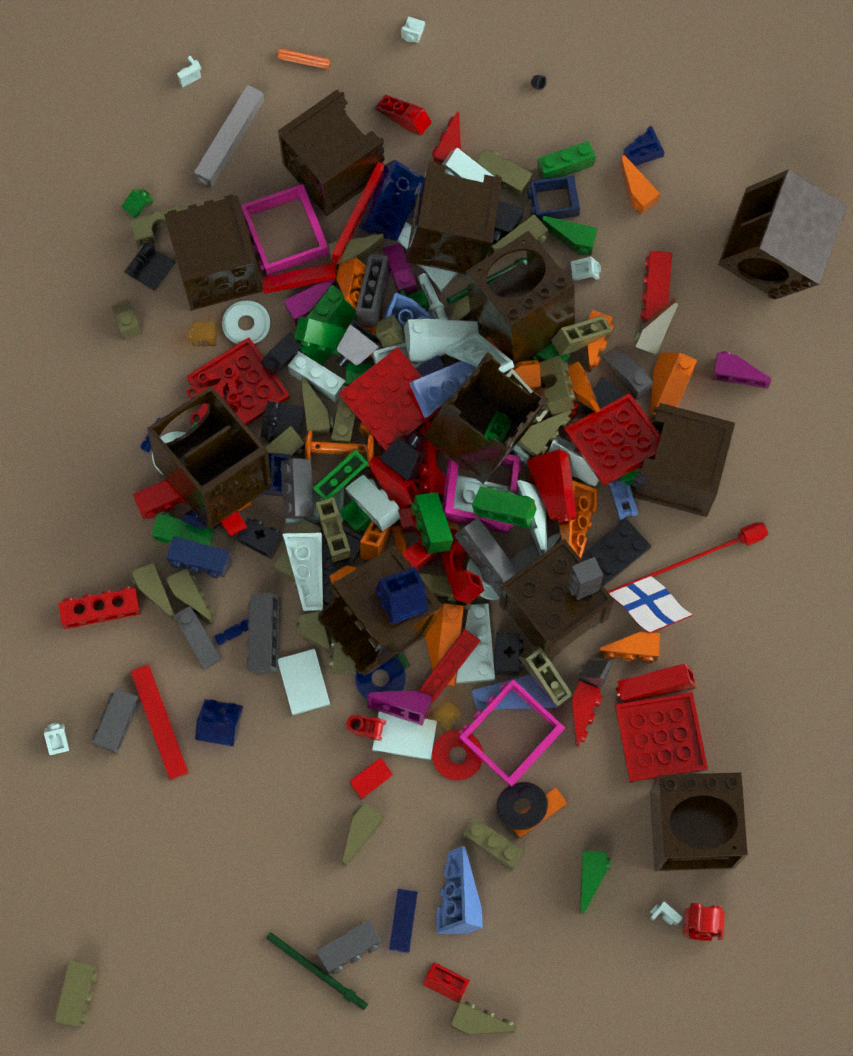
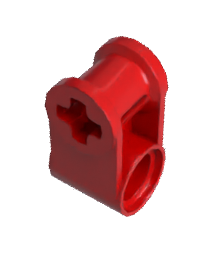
M351 715L346 721V726L349 731L357 736L382 741L381 734L383 726L386 725L387 721L376 717ZM357 722H361L360 727L358 729H354L355 724Z

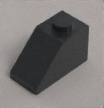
M290 332L268 352L260 363L274 376L287 367L303 345H300L301 342L294 339V335Z

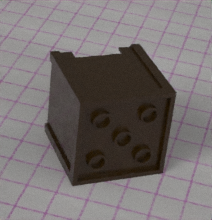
M338 89L278 130L283 165L300 185H304L307 194L326 216L362 192L377 163L384 164L383 161L385 160L383 155L384 148L382 147L384 139L377 137L373 131L364 135L347 116L344 108L348 102L345 99L344 92L340 93Z
M432 160V162H428L420 193L416 196L405 262L466 274L467 270L486 258L492 245L502 177L484 174L483 182L447 175L445 174L446 166L436 164Z
M237 195L224 196L223 200L215 202L209 200L205 201L204 205L197 206V204L187 206L188 209L178 212L175 209L164 214L191 311L262 292L257 261Z
M489 352L486 353L478 367L456 393L444 402L423 436L483 485L520 441L549 401L545 396L539 395L534 390L529 394L499 370L501 364ZM496 410L506 414L513 420L502 443L496 438L490 441L482 435Z
M659 403V406L653 409V413H656V415L652 414L650 420L661 434L655 460L645 458L642 469L638 468L636 474H640V476H635L631 492L634 493L633 498L707 517L718 493L735 422Z
M565 539L501 585L499 606L503 611H507L534 646L543 649L551 662L563 648L587 630L593 629L599 623L603 624L607 621L614 601L602 584L598 592L579 600L576 599L575 595L571 596L567 585L569 584L568 580L572 566L583 561Z
M394 545L333 583L331 594L334 595V598L329 606L319 612L318 620L323 627L325 625L332 633V639L336 643L339 642L343 647L341 648L342 652L346 657H351L356 664L354 665L356 670L365 677L423 639L443 606Z

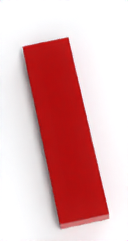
M329 263L263 277L262 289L264 294L335 280L336 266L335 263Z
M465 629L419 688L418 692L432 696L431 702L434 703L481 640Z

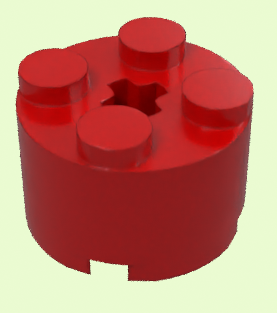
M691 903L690 907L684 910L683 936L689 934V939L699 941H712V937H718L717 941L724 938L725 912L722 911V906L702 907L703 905L700 903Z

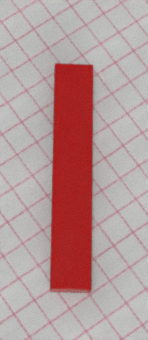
M377 163L332 252V262L337 264L340 262L384 174V164Z
M149 664L130 671L169 779L173 780L188 774V769Z

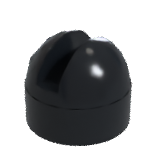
M534 75L533 79H531L532 87L538 90L545 88L547 83L546 77Z

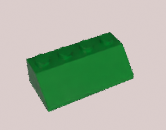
M333 285L330 286L307 316L308 319L345 329L348 328L352 320L357 322L356 309L345 300L342 291ZM314 344L311 347L303 345L299 352L322 366L332 354V349L327 348V351L316 349Z

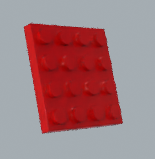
M250 337L186 376L192 387L200 389L217 385L220 381L218 379L209 381L207 384H201L197 379L200 372L209 374L221 371L222 367L226 364L236 365L239 369V377L235 380L240 401L237 404L229 402L227 398L230 393L228 383L223 391L225 402L245 425L265 414L267 400L283 403L290 398L289 393L277 376H273L260 363L264 357ZM228 370L226 374L231 375L232 370ZM202 376L201 381L206 380L207 376ZM236 395L231 396L232 401L237 398Z
M398 347L338 394L384 451L398 437L403 435L409 436L413 433V431L438 413L442 407L440 406L430 416L424 418L409 384L422 378V376Z
M630 393L602 407L599 412H593L564 428L568 438L603 486L643 465L645 458L654 460L661 434Z
M693 692L615 704L629 783L656 779L659 775L686 774L708 770Z

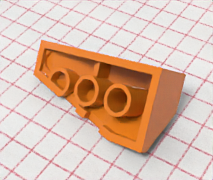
M660 353L653 368L649 420H651L652 414L656 415V413H653V409L658 407L659 403L678 407L695 369L696 359L682 353Z
M572 481L577 519L571 520L568 524H559L562 540L565 539L577 555L582 558L587 541L585 535L587 529L591 528L592 523L590 519L597 508L598 489Z
M442 604V609L425 635L432 671L461 635L464 610L462 605ZM456 674L447 686L455 687Z

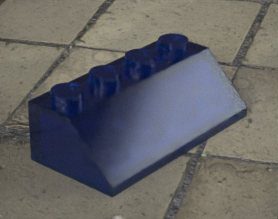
M395 159L385 164L384 174L358 227L369 234H383L385 239L397 241L425 177Z

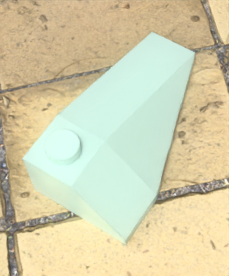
M440 319L408 320L404 325L408 360L411 363L427 362L435 357L446 354L445 347L475 332L479 334L477 322Z
M519 480L517 481L518 495L529 496L534 499L537 511L529 529L541 556L547 551V510L537 486Z

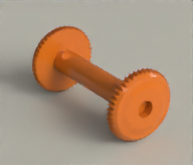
M312 430L307 432L305 459L312 460V453L348 454L353 449H356L361 455H367V462L374 458L375 441L370 433L368 444L313 442Z

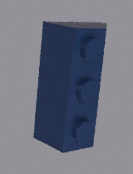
M175 536L172 538L166 557L172 567L179 569L186 567L193 573L199 574L204 572L209 577L216 579L218 577L224 578L232 565V558L228 550Z

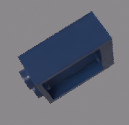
M574 175L530 181L527 195L528 199H532V205H530L531 216L535 215L540 221H543V216L556 219L579 216L580 205ZM567 189L570 207L547 211L539 210L537 192Z

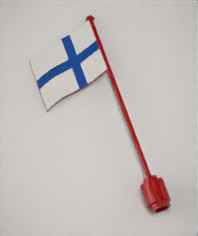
M763 522L752 523L740 528L739 538L607 592L625 608L642 629L648 633H653L693 616L675 600L663 585L653 578L654 576L739 541L742 544L745 543L746 546L762 541L768 536L767 528Z

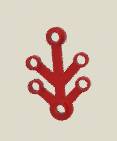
M226 364L222 367L221 371L209 374L200 372L197 379L201 384H207L209 381L220 379L218 384L212 387L224 401L223 389L227 383L230 392L227 396L229 402L237 404L240 401L235 380L239 377V369L236 365ZM228 370H232L231 375L226 374ZM206 375V380L201 381V377ZM190 387L187 390V396L192 399L208 387L200 389ZM191 391H196L194 396H190ZM236 395L237 398L232 401L231 396ZM203 404L198 412L191 414L190 422L192 425L195 422L194 418L196 416H200L197 423L204 417L208 410V404Z

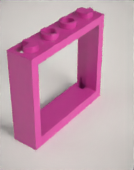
M303 184L241 205L243 217L248 226L249 237L254 242L252 244L254 254L259 255V267L261 271L265 270L267 276L329 255L327 242ZM299 199L318 247L269 264L250 216Z
M508 454L501 464L511 466L508 491L516 495V492H518L517 480L518 475L521 473L522 464H519V456ZM448 457L442 503L446 520L468 525L479 517L487 529L507 533L514 525L476 516L472 512L453 509L459 465Z
M514 680L510 683L506 681L499 688L502 692L497 697L493 695L486 702L488 707L484 711L479 710L472 717L475 721L470 726L466 724L459 731L461 736L458 738L510 787L516 783L565 729L558 720ZM513 690L554 729L509 777L467 737L504 697Z

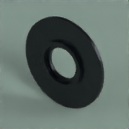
M529 782L515 783L512 787H507L497 801V814L500 820L507 827L515 830H526L536 826L543 820L548 809V801L544 791L537 785ZM521 798L528 799L531 803L529 811L523 814L517 813L514 810V803Z

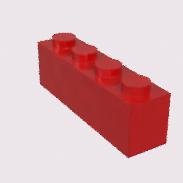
M650 250L649 257H645L644 268H648V272L644 274L643 285H646V291L642 293V302H645V308H641L640 319H644L643 324L669 302L673 252Z
M167 479L132 494L143 520L155 518L158 513L163 511H171L181 503L187 504Z

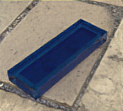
M402 889L397 891L389 950L410 952L417 891Z

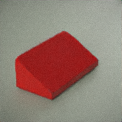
M379 758L349 783L359 797L363 799L391 778L393 774L382 758Z
M434 962L423 985L459 1003L470 980Z

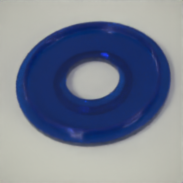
M394 657L365 677L356 670L355 682L360 694L368 700V695L372 692L403 691L406 683V673L399 660ZM377 670H384L388 673L389 682L385 686L380 687L373 683L372 675Z

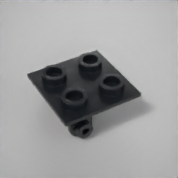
M149 242L144 244L124 272L155 291L176 262L154 249L155 246Z
M267 400L260 437L275 440L290 426L299 434L304 408Z

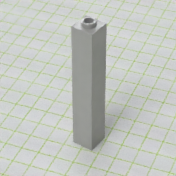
M249 85L246 86L194 172L198 184L204 187H213L264 103L263 92Z

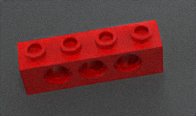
M123 587L120 589L121 591L113 592L112 590L101 592L100 595L86 594L79 599H63V602H58L61 624L64 629L141 615L138 593L135 588ZM123 600L121 606H114L115 601ZM97 604H104L103 609L95 610ZM79 607H85L82 614H76V610Z

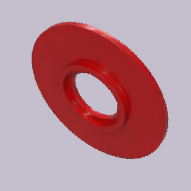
M451 730L441 735L435 742L432 750V760L436 770L445 778L455 781L472 777L480 769L483 762L458 739L461 736L460 730ZM470 734L467 738L483 752L479 740L473 734ZM454 747H462L466 751L465 761L460 764L453 763L449 758L450 750Z

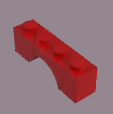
M427 421L421 425L418 432L424 436L432 422ZM423 437L419 445L426 450V453L419 468L421 480L419 491L421 494L438 492L442 502L446 476L439 470L436 464L435 457L438 448Z
M451 528L450 532L453 542L450 551L439 552V555L442 558L443 567L446 570L454 598L469 605L485 590L480 576L463 569L467 552L454 536L458 531Z

